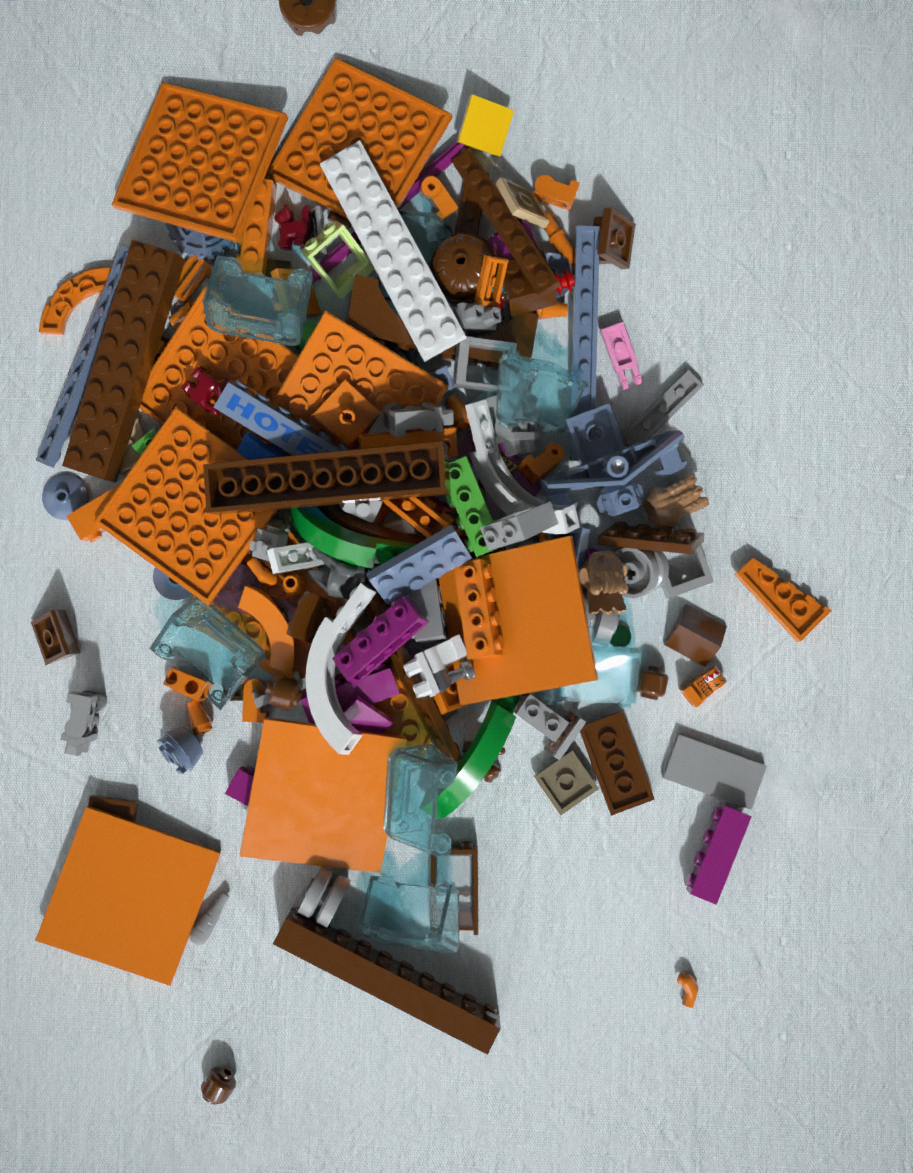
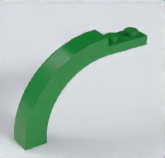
M318 506L288 508L291 523L301 537L323 553L350 564L373 568L374 563L383 564L417 545L415 543L366 536L350 531L326 517Z
M520 695L491 700L481 727L462 756V759L458 761L454 768L440 782L428 789L421 806L422 810L440 820L458 808L475 790L495 762L510 734L516 716L513 714Z

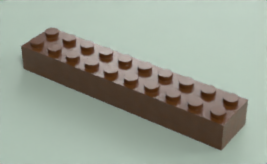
M131 241L64 457L63 467L103 480L117 482L185 263V259L177 253L139 241Z
M442 441L203 464L206 513L215 515L451 494L448 445Z
M297 907V909L291 908L273 945L488 1055L501 1029L500 1016L495 1007L490 1004L482 1005L476 1002L474 996L455 991V987L449 983L443 982L441 984L437 982L431 974L424 971L420 973L414 970L410 963L406 961L399 962L393 959V956L387 951L380 950L379 952L371 948L372 945L363 939L358 941L352 938L351 934L344 929L336 930L330 926V923L327 928L317 924L315 918H306L298 914L297 912L300 907Z

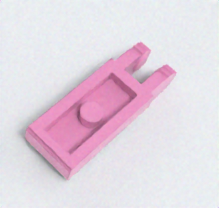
M623 321L601 328L602 339L622 389H628V381L624 374V370L631 369L635 384H642L641 375L637 367L638 362Z

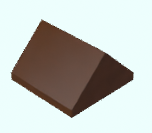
M685 604L664 645L706 667L721 648L727 626Z
M50 610L31 621L45 665L80 654L66 610Z

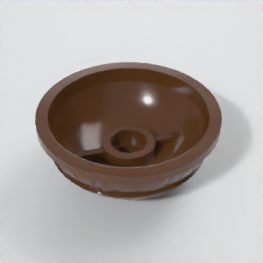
M472 233L456 234L445 239L434 251L430 261V271L447 300L455 303L474 302L484 255L498 257L494 247L485 238ZM460 258L465 259V263L462 265L457 264ZM497 263L495 278H496L497 271H498V263Z

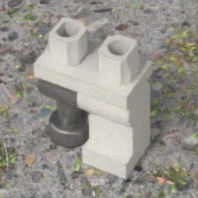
M460 635L416 654L412 660L403 666L408 678L419 673L423 680L412 686L417 698L428 695L431 698L444 692L452 683L463 677L465 680H471L476 677L469 660L460 663L459 669L450 672L446 669L447 665L467 656Z

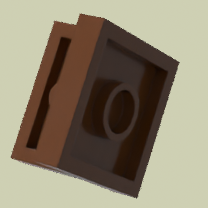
M612 207L604 208L603 216L594 217L593 226H600L597 253L599 255V265L614 264L620 269H629L636 224Z

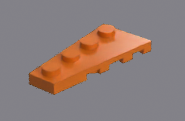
M754 558L749 559L734 574L796 642H801L832 611L828 607L817 603L816 599L810 595H805L796 589V586L789 581L786 582L778 577L777 573Z

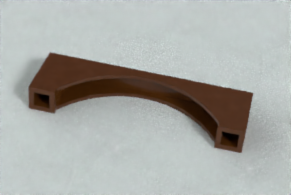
M355 274L352 282L346 323L385 347L387 344L395 346V350L409 352V349L418 351L405 324L394 313L378 287L379 279ZM527 312L512 316L510 321L502 328L482 338L517 343L516 350H519V361L517 365L515 364L514 374L522 375V373L530 370L539 314ZM456 345L438 355L441 356L442 360L455 361ZM469 347L467 365L477 366L478 363L486 365V369L499 371L500 368L504 369L505 352Z

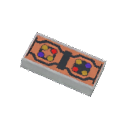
M570 710L564 717L569 724L556 742L549 739L544 746V749L558 760L562 758L586 723V721Z

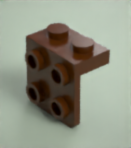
M305 591L298 601V607L293 618L289 621L287 635L312 644L324 618L328 617L335 620L336 613L342 605Z

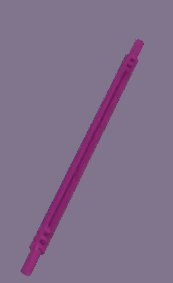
M455 142L418 175L398 211L419 193V185L426 177H438L452 164L451 160L467 150L469 146ZM354 231L351 236L358 245H361L362 243ZM342 241L319 263L328 274L352 251ZM314 268L302 280V285L306 289L309 284L322 279Z

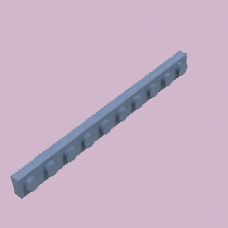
M577 225L575 227L571 417L596 408L599 255L597 253L600 226ZM595 427L589 430V437L592 440H595ZM570 438V461H579Z
M120 246L37 455L36 461L54 468L55 464L59 461L64 441L69 437L71 423L78 414V406L85 393L129 247Z

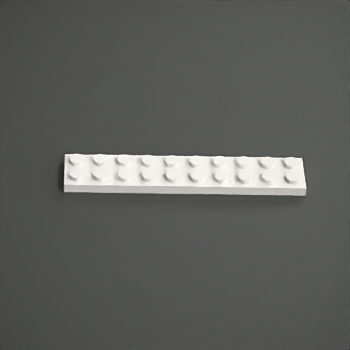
M359 140L320 163L324 174L424 362L465 340L466 336L361 141Z

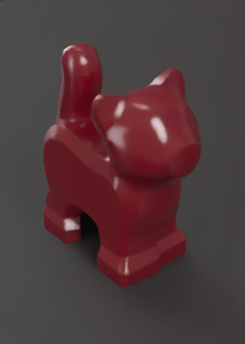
M284 204V207L275 214L274 220L280 225L281 238L278 241V246L282 250L292 251L293 245L300 246V250H303L306 242L310 240L312 228L309 206H303L301 210L302 219L294 220V211L290 210L287 204Z
M196 367L191 375L198 380L197 384L187 380L182 386V390L189 394L196 404L217 416L220 411L215 409L214 404L210 403L214 394L218 397L221 395L229 379H217L209 374L205 367Z

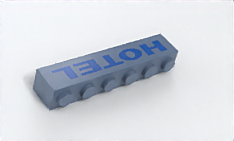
M230 379L214 405L215 409L294 456L352 450L343 443L337 445L332 442V437L324 431L320 430L319 433L310 428L312 425L302 418L296 420L291 417V412L283 406H273L269 403L270 399L259 392L255 395L247 390L248 385L238 379L235 381Z

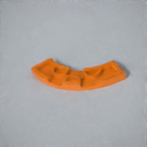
M112 267L89 269L65 281L55 291L56 293L51 298L49 304H46L40 320L39 333L64 335L66 323L72 311L86 298L102 293Z
M246 584L238 608L254 616L265 629L271 646L269 666L291 674L295 665L296 644L294 643V637L287 635L289 620L284 612L273 602L272 598L261 590Z

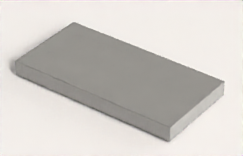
M677 734L662 778L752 810L767 766Z

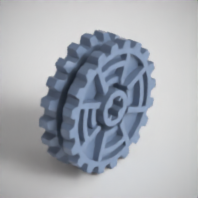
M165 223L166 229L169 230L168 235L178 247L179 251L183 254L187 253L189 258L195 254L198 260L203 259L205 261L206 258H209L213 262L216 261L217 256L224 258L226 257V251L233 252L235 249L233 246L235 242Z

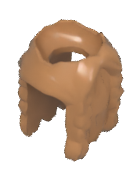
M695 473L681 478L676 483L665 488L651 487L648 490L647 496L644 499V508L649 521L656 527L671 526L674 529L680 518L709 505L708 497L700 496L704 492L703 487L695 485L697 481Z
M613 551L593 552L579 570L580 581L586 589L590 614H597L600 610L605 615H610L612 610L616 614L626 612L622 593H628V585L625 581L627 567Z

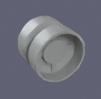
M582 589L588 625L592 629L591 640L593 643L608 646L617 629L620 614H616L614 610H612L610 615H605L601 610L597 614H590L586 589Z

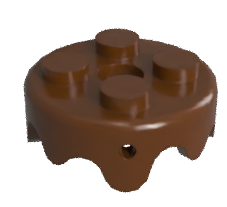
M279 0L283 20L298 36H303L304 32L320 34L329 24H334L336 21L337 0H314L309 6L303 5L301 3L302 0Z

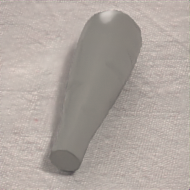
M222 892L194 926L190 933L191 942L196 945H203L208 940L225 903L230 897L227 893Z

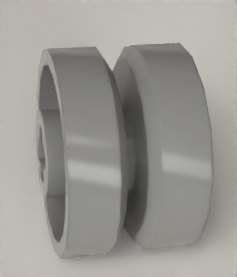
M622 548L615 552L619 560L627 567L625 581L628 585V593H622V596L638 598L658 590L665 584L669 573V564L666 555L662 551Z
M321 866L315 879L312 878L302 897L304 900L297 913L309 918L318 906L321 909L316 917V923L327 928L351 880L339 875L332 887H330L328 883L333 875L332 870Z

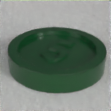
M618 625L610 644L616 648L626 647L631 641L630 630L626 626Z

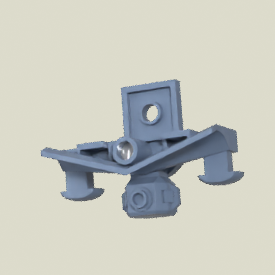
M610 403L564 420L580 465L542 478L538 482L543 496H548L551 504H575V508L578 505V501L571 502L567 492L602 486L596 501L599 511L608 516L620 515L641 506L642 499L644 498L642 487L630 480L655 460H659L661 469L654 472L660 476L674 474L686 466L687 460L681 461L676 448L678 447V442L684 438V434L680 430L667 431L625 447ZM592 427H597L600 430L601 434L597 440H592L589 437V430Z

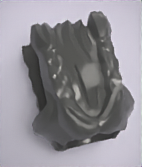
M315 547L312 548L314 555L321 558L327 566H322L319 570L311 569L308 571V574L320 587L324 588V591L329 596L337 599H350V593L355 587L359 586L360 583L367 585V567L341 561Z

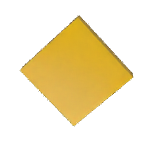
M471 94L456 142L500 157L514 110Z

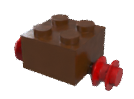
M539 251L547 263L544 251ZM509 259L498 308L502 310L503 301L507 302L512 317L557 305L556 292L561 295L562 289L565 288L571 292V287L575 286L572 272L568 273L567 269H564L562 275H558L554 271V275L561 286L540 299L515 259Z

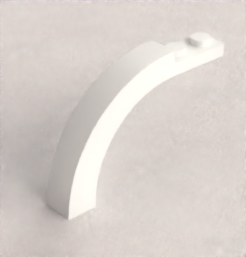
M487 399L465 405L476 451L470 452L471 460L483 487L494 502L507 515L545 503L524 490L508 471L500 454L498 444H496V436ZM552 504L559 524L543 532L567 534L580 528L575 504Z
M405 519L382 525L383 527L400 532L423 535ZM309 543L267 550L273 574L308 569L326 564L321 558L314 555L312 551L314 546Z
M362 583L352 590L350 599L345 606H342L337 611L335 620L328 617L324 618L313 639L306 666V692L314 721L329 745L338 754L345 755L350 754L363 735L352 726L341 709L336 695L335 662L332 658L338 654V650L349 630L377 593L371 587Z

